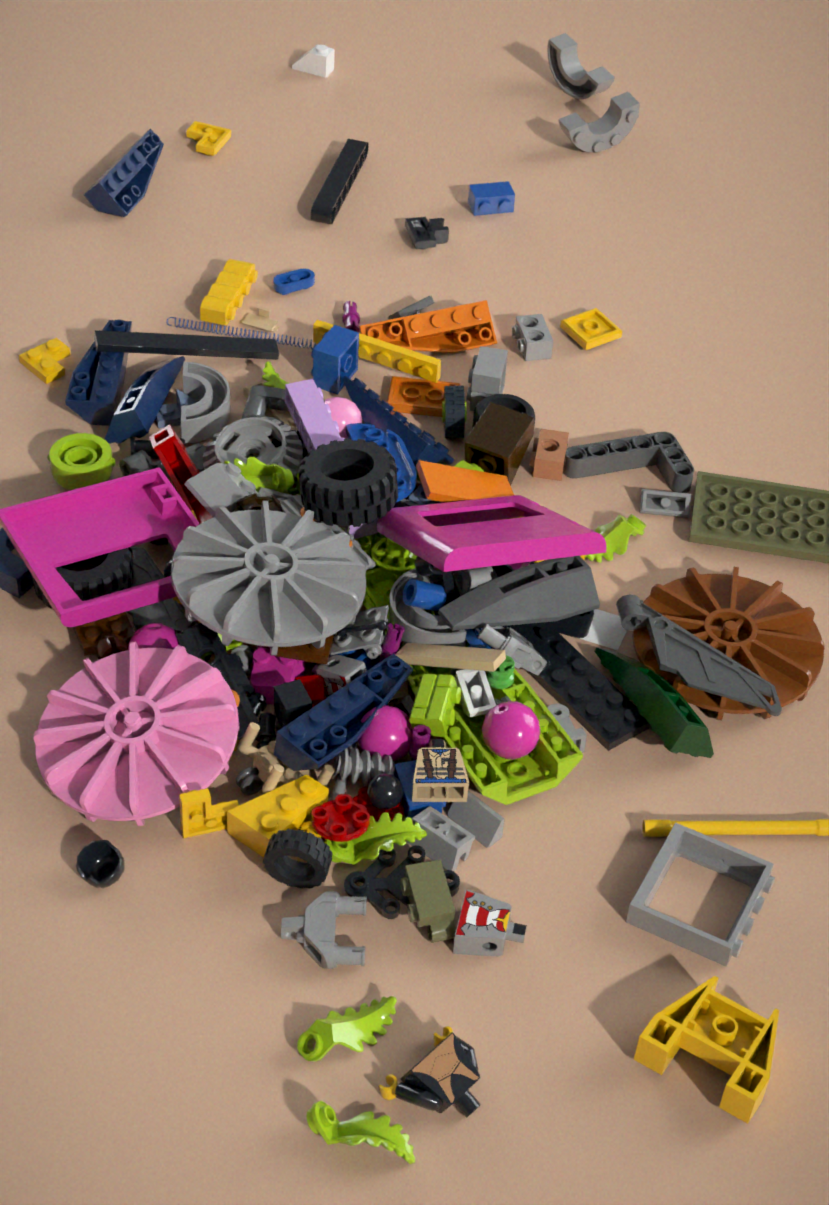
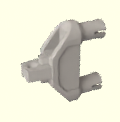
M486 624L477 636L478 639H481L492 648L505 650V655L510 656L514 660V667L518 669L521 667L539 675L547 664V661L533 648V645L511 627H490L489 624Z
M336 891L324 892L305 908V915L282 918L281 939L296 940L297 942L304 943V950L324 969L337 968V965L365 966V946H338V943H335L336 917H339V914L366 916L367 896H340V893Z

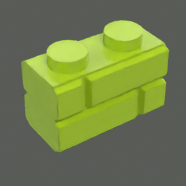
M436 674L422 675L409 718L413 731L417 725H426L430 728L432 736L445 737L448 727L453 726L455 721L454 706L459 704L461 700V688L457 687L455 677L441 674L439 676Z

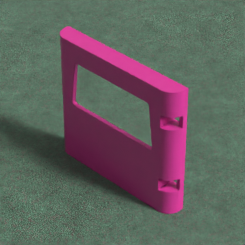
M160 467L0 509L1 526L59 620L66 627L83 625L177 597L172 587V578L169 576L82 601L55 568L160 538H167L175 552L178 544L183 539L186 528L199 525L195 516Z
M521 495L392 508L383 518L377 520V532L443 572L606 553V541L601 534L579 525L577 522Z

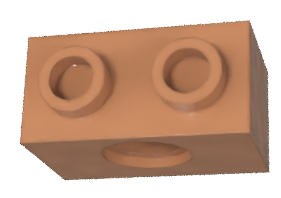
M541 429L539 438L534 437L532 452L536 453H531L530 467H534L533 477L562 481L569 432Z

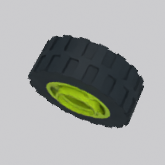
M445 386L444 401H442V423H444L445 438H464L465 422L467 420L464 386Z

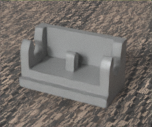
M431 806L412 818L413 825L416 822L419 823L420 828L427 832V836L420 841L415 839L414 843L406 841L408 844L423 847L425 855L433 861L441 859L442 866L446 870L455 871L459 864V859L466 861L472 842L475 839L473 834Z

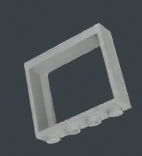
M675 823L630 903L626 923L727 967L731 957L737 958L744 942L740 940L742 935L748 936L754 923V919L751 918L753 913L759 914L765 900L762 897L763 893L769 894L773 886L775 877L771 876L774 864ZM676 857L685 858L746 884L751 888L725 941L649 908L653 897Z

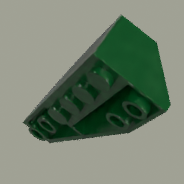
M596 647L594 652L601 660V665L609 670L613 680L626 692L625 696L636 705L638 713L646 718L651 725V730L659 735L667 750L675 754L680 752L693 757L712 758L714 752L708 728L682 695L667 680L648 666L629 656Z

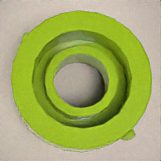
M76 433L62 437L52 445L47 456L54 480L57 484L70 491L108 481L116 464L115 459L112 457L109 443L100 436L88 433Z

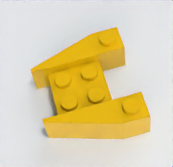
M713 976L653 1016L639 1036L634 1060L662 1075L676 1053L682 1048L731 1075V1078L725 1086L719 1108L748 1124L763 1100L770 1079L780 1010L775 1008L769 1019L758 1015L716 992L715 989L719 978Z

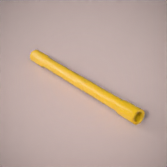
M668 819L643 820L642 823L643 837H668L675 823L704 835L829 836V819L775 821H671Z

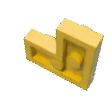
M194 121L186 130L188 138L198 141L196 152L215 156L230 139L231 130Z
M56 337L20 354L19 363L45 384H48L65 376V368L58 361L71 355L70 348Z
M208 788L179 794L180 824L183 839L227 829V811L239 806L238 801H223L211 805V795Z

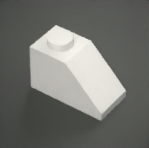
M317 44L302 55L292 65V69L326 78L334 70V49L326 45Z
M468 669L456 671L457 687L461 688L460 703L463 712L467 716L474 717L487 714L489 710L496 706L485 671Z

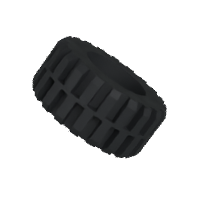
M349 438L344 439V441H330L327 445H319L316 450H311L304 457L298 470L301 502L304 510L313 511V518L318 522L324 521L329 526L334 524L346 528V526L351 525L359 527L363 523L368 525L373 523L375 519H381L387 512H390L398 499L395 459L383 446L379 447L377 443L372 441L368 443L364 439L351 440Z
M130 547L55 568L82 601L131 588L133 582ZM82 564L97 566L86 571L67 570L70 567ZM33 578V586L37 597L46 606L52 608Z

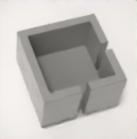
M481 346L479 354L474 355L472 369H470L468 383H471V387L468 388L466 399L470 401V411H474L476 405L482 399L494 394H503L508 350Z

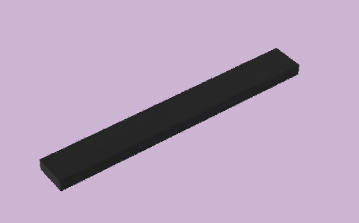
M95 330L94 333L96 350L100 352L277 360L279 357V350L275 339Z

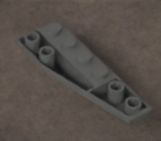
M580 556L548 559L502 575L439 609L438 614L451 630L483 628L486 624H489L490 627L558 621L598 609L600 602L591 567Z

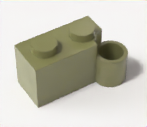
M441 859L406 865L404 878H400V886L403 896H408L410 904H407L409 921L417 922L418 927L427 926L431 943L455 939V909Z

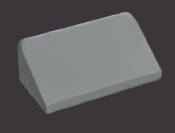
M642 489L640 513L689 518L691 494Z
M469 790L467 802L452 803L447 816L473 834L475 839L482 845L489 848L502 838L504 818Z

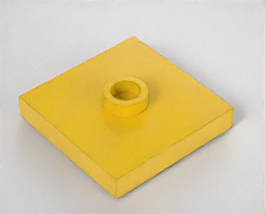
M597 308L563 319L560 322V327L585 350L622 337V330Z

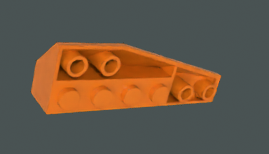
M487 300L359 326L360 333L412 351L457 353L480 348L481 346L497 344Z

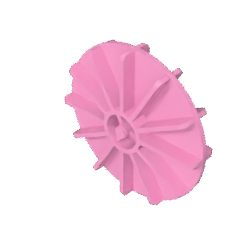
M130 642V650L112 654L94 663L89 658L84 659V669L71 677L58 691L50 690L47 694L49 703L42 714L37 731L34 732L33 739L35 742L37 764L45 783L54 796L73 810L84 814L89 821L95 822L97 819L110 821L135 820L137 826H143L146 818L155 817L180 807L179 794L187 793L191 790L206 789L220 774L227 773L229 769L228 761L233 753L240 727L238 708L234 695L217 668H213L207 662L188 654L185 647L177 645L174 650L166 648H138L136 642Z

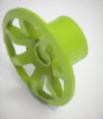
M387 537L378 541L371 551L372 560L382 569L392 572H407L415 568V564L405 567L404 559L407 558L411 563H415L417 556ZM381 546H386L385 549L378 550ZM377 556H380V557H385V556H387V558H386L383 562H381V561L377 558ZM394 559L398 560L399 567H391L389 565L392 564Z

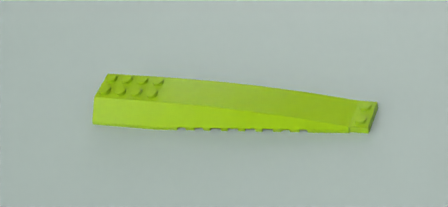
M377 532V534L353 540L358 541L361 549L372 559L371 551L373 546L378 541L386 538V536ZM383 545L378 550L385 549L386 546ZM377 556V558H378L381 562H383V561L387 558V556H385V557ZM407 558L404 559L405 567L415 564L411 563ZM394 559L389 566L399 567L398 560ZM378 565L366 570V591L363 600L366 609L389 606L392 586L406 572H392L382 569ZM423 609L425 612L435 615L434 611ZM388 610V614H387L388 624H389V610ZM410 665L413 668V673L408 677L407 682L416 696L423 674L451 675L450 668ZM515 669L513 671L514 682L510 687L496 689L490 686L494 699L500 700L502 697L507 696L511 701H518L530 707L539 720L541 731L538 743L533 751L513 760L495 755L486 746L483 739L482 726L486 714L469 717L463 712L461 703L454 706L455 721L453 726H449L445 737H441L446 742L448 748L460 750L466 773L479 792L504 805L557 787L583 759V753L527 681Z

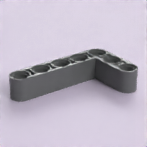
M656 432L569 447L565 453L563 473L565 476L575 479L656 465L673 492L688 493L692 485L694 467L673 434L669 432Z

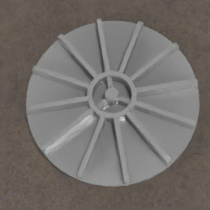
M262 501L261 510H244L230 513L224 506L218 507L214 518L196 527H187L184 531L183 539L178 544L173 555L171 578L172 587L178 599L185 607V617L190 622L198 620L211 630L221 634L223 645L229 646L234 639L248 644L270 646V655L277 656L278 647L312 643L315 648H321L325 645L327 637L337 633L345 626H351L365 597L366 567L360 562L356 553L349 546L350 536L346 532L335 534L323 525L314 522L313 511L307 510L303 517L290 513L269 510L268 501Z

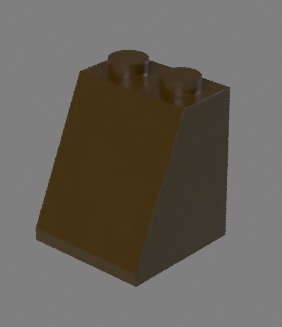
M490 402L464 441L465 461L469 464L474 463L478 465L484 472L507 476L511 486L533 437L534 417Z

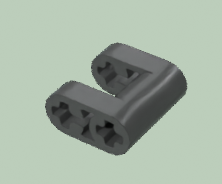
M260 385L252 386L241 419L267 417L264 416L266 409L289 410L285 403V389ZM267 417L268 420H271V421H272V420L276 419V420H279V421L281 422V425H284V424H285L282 420H280V419H278V418Z

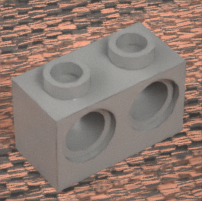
M543 315L516 316L515 325L512 326L513 339L517 340L518 351L522 352L525 361L551 359L553 338Z

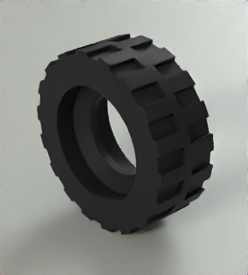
M287 829L285 831L280 830L272 835L263 858V864L269 875L277 879L278 882L287 884V886L310 889L315 886L318 887L322 882H325L333 854L329 850L328 844H325L321 838L314 836V834L303 832V830ZM288 856L302 858L308 863L296 861Z

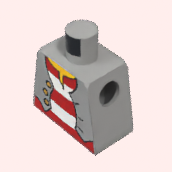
M336 654L329 658L328 664H316L313 667L312 675H318L323 679L326 698H328L365 673L366 667L362 661Z
M465 890L455 933L453 953L499 957L503 955L506 940L524 943L527 925L510 922L512 908L510 904L471 890Z

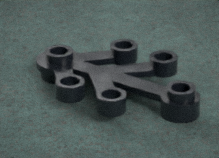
M414 845L410 847L407 858L386 878L376 877L385 867H390L395 863L396 852L394 849L389 852L382 849L379 850L378 858L364 872L355 871L345 878V892L351 897L367 896V900L381 910L385 918H397L400 913V903L393 898L385 899L377 891L387 890L404 905L410 904L408 896H403L400 878H404L406 865L423 863L425 861V850L421 846ZM418 853L421 857L414 858L412 854ZM388 854L392 858L384 859L382 856ZM445 870L446 879L453 881L447 883L452 897L459 890L460 878L454 871ZM361 882L364 885L356 886L354 883ZM388 906H393L396 910L391 912L388 911L386 908Z

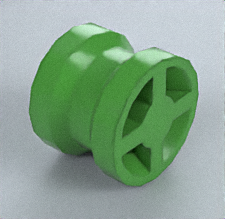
M506 655L504 662L494 672H487V680L491 687L505 689L513 684L515 662L510 656Z

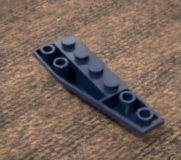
M150 128L83 194L97 211L126 217L143 199L164 146L159 136Z
M184 356L153 365L135 379L113 415L105 436V440L109 444L114 442L119 444L133 437L141 438L149 433L165 398L181 370L183 362L186 360Z
M344 376L342 380L350 399L360 410L365 424L375 425V428L381 429L386 433L387 429L396 433L403 440L415 468L419 460L443 465L453 463L455 459L448 454L449 449L440 442L435 444L434 436L425 430L421 432L422 430L413 423H409L407 421L408 418L403 414L393 411L394 407L383 399L382 401L379 400V394L370 388L366 390L367 385L356 377L352 380Z
M393 653L277 731L274 755L293 771L318 769L358 741L369 727L377 710L387 705L413 673V668ZM376 707V710L362 723L361 719L363 716Z

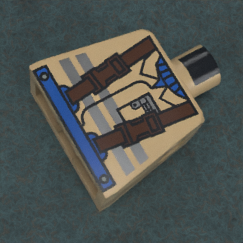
M443 739L431 740L429 748L418 750L413 778L412 802H467L469 779L460 750L457 748H446V742Z

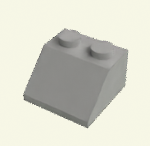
M216 463L190 478L184 484L213 517H215L218 507L224 506L231 513L236 509V503L243 497L257 493V497H261L255 490V485L242 476L241 470L232 463Z

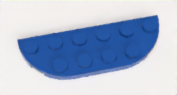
M347 424L346 435L348 439H364L368 443L371 441L375 442L379 447L383 446L394 457L398 483V499L396 503L409 496L416 487L417 472L403 440L389 429H387L386 433L371 424Z

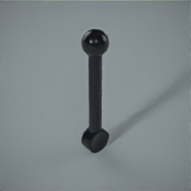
M379 620L374 624L344 627L337 632V635L342 637L346 633L371 629L383 631L387 628V622Z

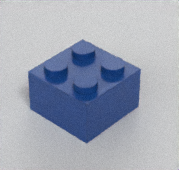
M334 325L329 332L324 334L322 340L314 345L311 352V357L313 358L311 376H313L317 388L320 387L322 390L338 395L345 386L342 380L344 376L351 379L358 370L359 332Z

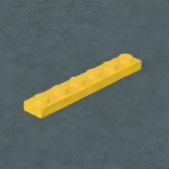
M316 320L313 324V342L318 344L324 334L329 332L334 325ZM359 333V358L435 383L440 379V359Z

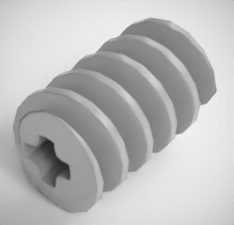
M353 747L349 753L346 748L335 756L333 765L335 772L332 778L334 779L336 774L340 773L341 782L344 783L347 776L350 775L352 784L355 785L360 777L362 778L363 787H366L370 780L380 774L394 775V761L392 762L390 755H386L381 760V755L378 752H375L370 758L368 750H363L359 756L357 748Z

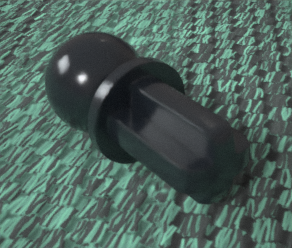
M261 713L259 716V724L262 729L259 730L255 737V740L259 742L255 746L257 749L269 745L271 741H276V716L272 713Z

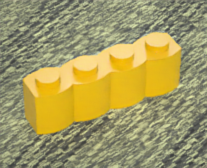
M235 259L227 260L223 271L219 273L216 282L211 286L208 295L204 297L201 303V321L226 326L230 320H234L236 310L242 306L243 298L249 294L252 283H256L258 271L255 270L254 263Z

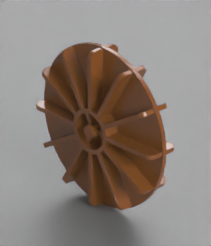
M693 567L687 569L686 577L676 579L665 585L655 584L651 588V593L644 600V604L773 684L781 707L796 700L802 701L816 682L823 665L825 643L822 641L818 627L813 621L815 612L811 607L802 608L796 601L781 592L782 582L777 580L772 586L750 578L738 576L739 567H733L732 575L699 574ZM647 626L633 630V646L639 661L667 680L682 695L686 702L704 709L717 711L716 720L721 721L724 713H759L763 719L771 717L763 708L688 687L677 674L660 670ZM762 695L771 706L774 705L771 697Z

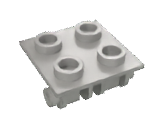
M389 606L359 611L354 623L351 626L345 627L374 624L379 620H385L388 626L387 614ZM371 629L346 633L342 637L335 633L330 654L334 655L363 648L369 658L375 659L381 655V645L384 643L386 631Z

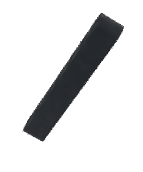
M347 139L312 205L311 221L333 224L367 158L368 142Z

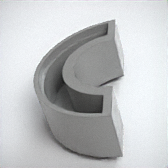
M566 33L549 39L547 54L550 70L555 81L566 94L575 99H586L604 92L612 85L615 77L603 66L589 72L581 66L577 54L578 44Z
M625 92L611 98L607 112L595 122L586 123L575 112L558 119L559 125L565 135L579 149L586 152H601L618 145L631 131L638 118L640 103L629 92Z
M183 362V393L197 402L192 405L181 406V437L185 440V443L197 444L211 438L215 433H219L227 425L230 419V387L226 378L217 370L199 363Z
M416 568L400 576L392 586L389 601V624H393L392 628H394V624H398L405 629L400 644L402 646L407 643L466 647V631L464 629L451 630L441 616L432 615L425 612L422 608L405 605L403 590L408 580L416 579L430 583V578L428 576H421L416 571Z

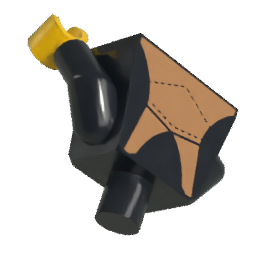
M445 1026L443 1028V1036L434 1033L435 1048L400 1078L401 1083L398 1084L397 1078L393 1074H388L385 1077L386 1083L390 1087L379 1085L382 1098L386 1100L398 1098L416 1106L437 1111L438 1113L444 1112L454 1103L466 1118L481 1105L468 1090L480 1079L475 1050L471 1045L457 1037L451 1027Z

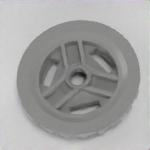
M267 417L244 418L228 426L226 425L220 433H215L212 436L213 441L207 443L206 452L203 453V466L205 470L216 463L224 464V461L234 464L235 458L240 459L246 464L247 456L257 453L259 454L257 457L259 461L266 465L277 464L285 469H289L294 479L298 474L304 457L302 443L299 440L298 434L292 431L289 425H281L279 420L274 419L271 421ZM267 436L275 438L282 446L275 448ZM231 443H233V444L231 445V447H230L227 451H225L226 448H227Z

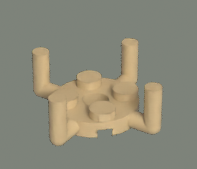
M253 722L249 724L238 745V749L241 753L254 759L252 765L253 768L257 767L259 770L258 777L264 782L262 787L264 794L306 774L309 775V770L293 771L274 755L276 741H271L269 745L263 746L260 749L252 746L260 726ZM328 764L325 765L317 781L326 787L335 772L334 767Z

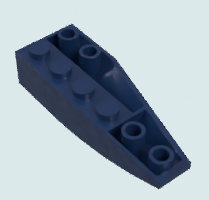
M109 320L102 331L131 332L132 321ZM94 341L72 373L65 404L91 425L110 426L113 415L120 404L128 353L97 351Z

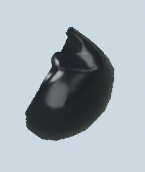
M97 840L82 848L77 856L76 868L88 884L96 888H105L120 879L125 870V862L120 850L111 844L110 841Z

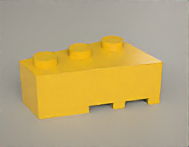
M307 774L228 810V834L264 858L269 840L274 833L276 834L280 830L285 831L287 829L300 830L303 823L312 821L313 808L329 801V788Z

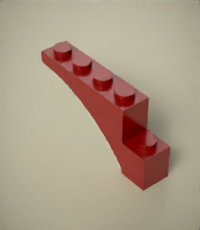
M169 424L151 435L149 439L182 500L190 511H194L197 521L201 524L214 517L184 485L187 480L200 472L190 459L184 444Z

